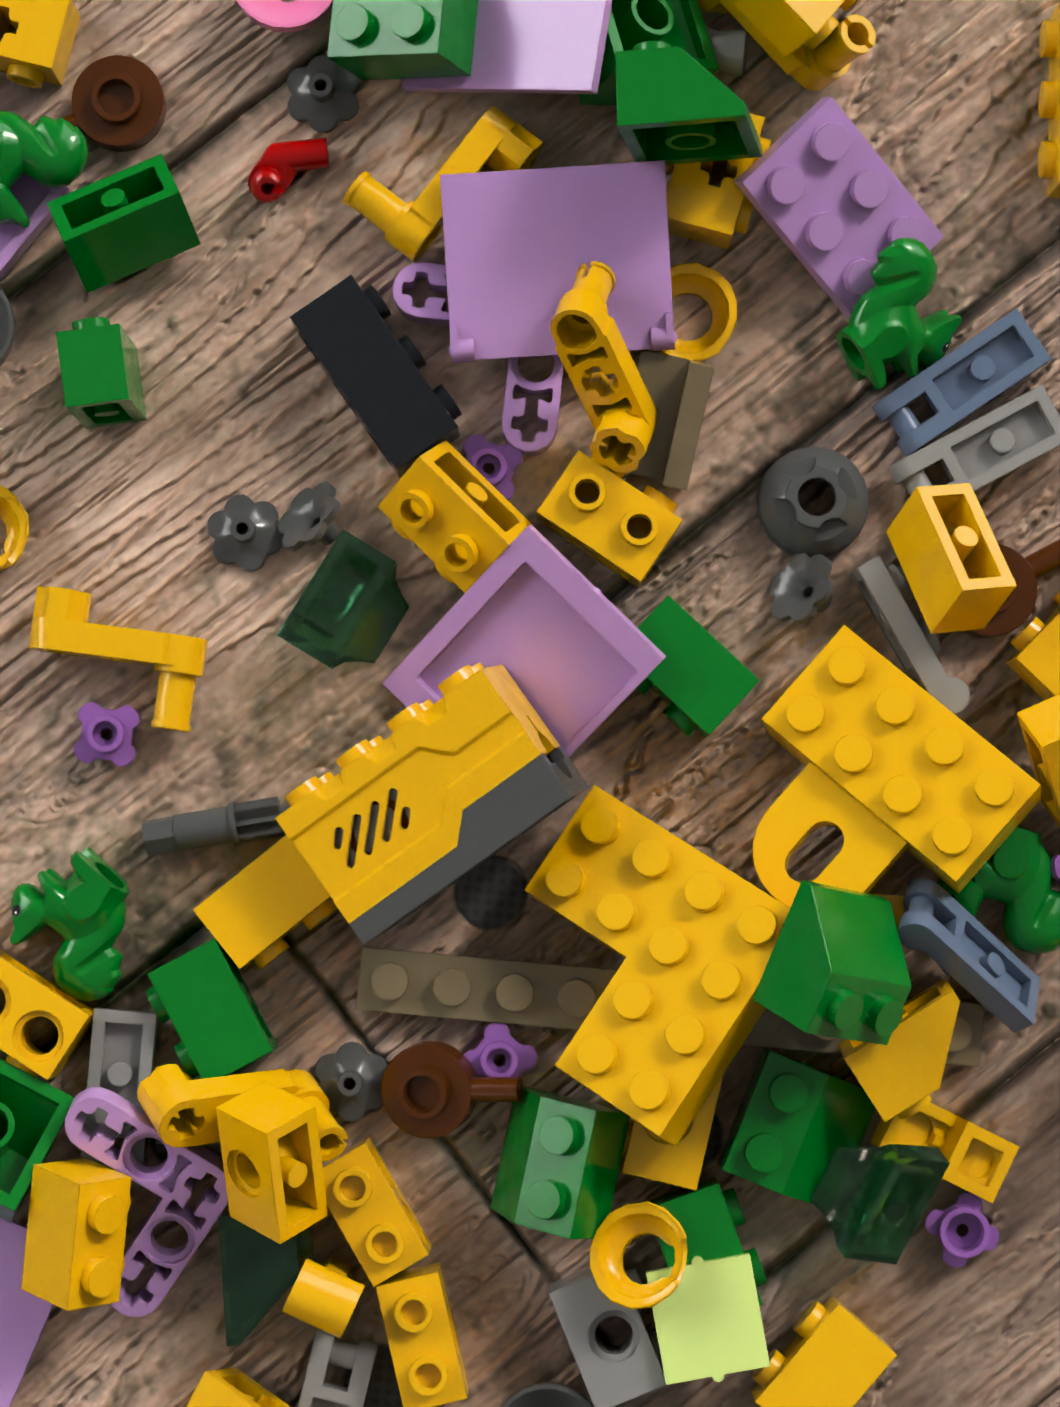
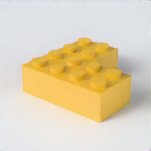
M594 785L528 883L525 891L542 905L625 959L555 1066L659 1137L676 1146L766 1009L752 999L790 908Z

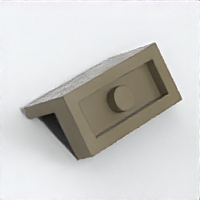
M644 350L640 353L637 369L656 407L658 419L645 455L640 459L638 468L629 472V474L663 481V486L687 491L715 368L713 364Z

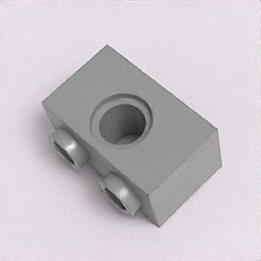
M635 1267L625 1271L633 1282L642 1284ZM590 1268L548 1284L550 1298L594 1407H614L666 1385L656 1328L647 1330L639 1309L630 1310L611 1302L597 1287ZM610 1316L621 1317L631 1326L629 1338L618 1346L604 1345L595 1335L598 1324Z

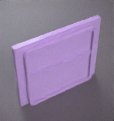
M530 524L382 684L406 707L415 702L421 704L428 699L435 704L444 696L437 686L464 666L469 664L472 667L479 662L484 668L503 664L567 756L570 757L667 656L602 594L598 587H595Z

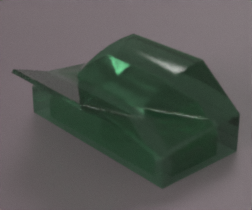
M342 530L277 636L330 669L344 662L375 663L409 609V605L404 599L396 581V561L347 531Z
M888 1144L877 1148L838 1146L811 1196V1202L822 1212L833 1228L836 1245L844 1258L897 1264L950 1163L940 1149L936 1147Z

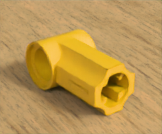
M332 1256L326 1262L318 1264L306 1258L282 1312L341 1339L365 1285L354 1281L351 1274L352 1265L346 1261Z

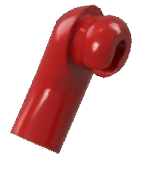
M326 137L276 142L269 145L252 168L248 177V186L253 196L262 203L276 202L284 195L299 171L329 168Z

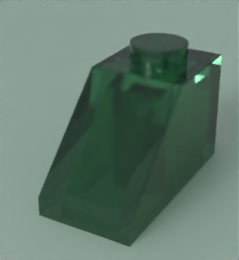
M225 1210L218 1217L227 1347L240 1346L297 1279L304 1264L303 1259L314 1257L312 1226L282 1244H278L230 1217L229 1210Z

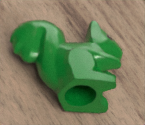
M0 111V225L14 223L24 228L30 225L25 210L10 191L12 186L24 174L42 186L51 188L68 186L81 175L87 164L89 152L86 138L78 127H74L62 117L54 120L47 116L40 117L33 126L17 114L9 111Z
M914 238L896 239L877 254L878 261L871 270V277L875 284L860 296L854 306L849 322L835 336L852 376L857 381L867 377L876 390L885 386V365L890 362L896 372L899 373L904 370L909 378H913L918 373V363L928 368L943 358L949 348L954 331L962 322L961 316L948 315L946 310H939L919 318L915 306L931 292L937 278V264L925 244Z
M1016 827L959 894L940 878L937 879V884L974 917L983 899L1005 904L1003 929L1010 943L1016 949L1030 954H1046L1060 947V891L1051 890V859L1041 842L1042 834Z
M87 847L81 853L77 850L71 855L70 863L75 872L67 880L49 868L46 872L43 870L37 875L43 889L30 883H23L16 887L11 900L14 929L10 936V942L13 945L22 943L32 938L47 925L57 931L65 940L53 959L52 971L55 982L69 996L80 1001L89 1002L102 999L110 994L122 975L119 967L123 957L112 946L124 928L125 899L130 890L127 882L97 853Z

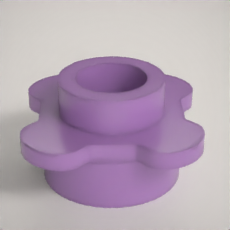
M480 434L468 437L463 444V450L466 454L465 459L507 500L511 499L515 491L512 484L514 470L523 461L522 451L515 449L509 443L503 446L489 443ZM486 463L494 465L495 470L492 474L484 473L483 466Z
M95 702L84 704L78 712V719L82 723L81 739L74 746L76 757L84 763H93L96 759L112 760L119 767L131 764L136 757V750L133 744L135 740L134 728L140 722L138 712L128 705H123L119 709L114 710L103 709ZM106 728L111 729L113 732L110 740H104L101 736L102 731Z
M496 1022L489 1024L485 1028V1038L478 1047L464 1054L471 1063L475 1074L479 1077H519L524 1070L532 1069L537 1062V1053L531 1045H521L510 1036L507 1025ZM495 1055H504L506 1058L505 1064L502 1066L495 1065L493 1061Z
M969 1192L960 1194L957 1197L956 1203L944 1210H931L925 1218L926 1230L930 1234L936 1235L943 1248V1261L952 1267L964 1266L968 1258L980 1254L983 1250L989 1251L994 1249L999 1241L997 1228L990 1225L981 1212V1199ZM960 1224H965L968 1228L967 1233L963 1236L958 1235L956 1232V1228Z

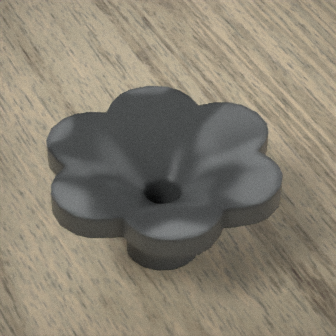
M316 56L311 60L308 67L296 68L288 76L287 86L292 94L287 105L290 116L298 122L309 121L310 126L318 133L333 131L339 121H349L358 113L359 103L355 96L359 85L358 78L344 68L337 67L336 63L328 59L327 56ZM319 86H326L322 91L317 90Z
M322 482L314 490L306 488L299 492L291 504V510L286 512L280 519L278 531L283 535L282 545L289 551L295 552L305 544L311 546L319 541L324 545H330L338 538L341 528L333 520L339 513L340 502L335 498L336 488L330 483Z
M244 494L230 497L225 505V509L213 513L208 520V532L215 539L213 554L216 559L226 565L238 563L246 571L261 569L265 564L267 555L278 553L283 546V535L276 526L279 515L275 506L267 501L254 503ZM241 526H248L246 534H239Z
M804 552L796 553L789 559L786 570L776 574L770 585V593L775 598L771 607L774 617L780 621L792 619L799 624L810 621L816 612H823L830 606L834 584L829 578L832 570L830 559L822 554L810 557Z
M352 1041L343 1044L336 1054H326L317 1061L315 1073L320 1081L319 1086L329 1099L330 1109H336L343 1120L357 1121L362 1118L367 1109H378L383 1105L381 1082L387 1062L382 1056L367 1054L365 1048L360 1043ZM346 1078H353L356 1085L354 1088L346 1087Z

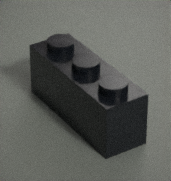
M350 275L290 316L296 332L395 473L401 478L420 455L444 440L451 443L460 437L458 425L454 420L461 416L462 413L442 384L432 390L419 370L427 364L408 335L405 334L396 339L386 325L384 319L389 317L391 312L376 289L371 284L361 289L353 276Z

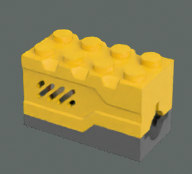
M479 662L472 667L468 664L459 669L437 686L444 696L435 704L428 699L421 704L415 702L386 723L392 732L387 739L383 740L379 735L371 741L367 739L361 741L335 760L341 768V771L336 776L331 771L320 778L314 776L285 797L291 807L275 818L329 893L335 905L363 945L393 928L589 788L587 782L503 664L484 668Z

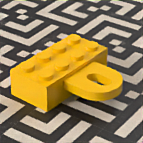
M843 625L762 717V722L768 735L806 767L771 805L760 820L753 841L754 865L759 879L768 893L791 908L801 883L789 877L787 873L788 861L815 829L822 826H832L843 834V847L822 873L811 882L869 893L904 851L907 850L959 894L1041 800V784L846 625Z

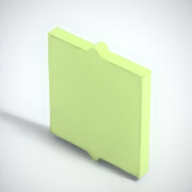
M750 1253L705 1261L701 1256H694L691 1259V1263L686 1264L682 1279L675 1291L652 1307L666 1385L712 1377L715 1382H721L725 1374L769 1367L770 1361ZM673 1266L646 1271L648 1284L661 1278L669 1277Z

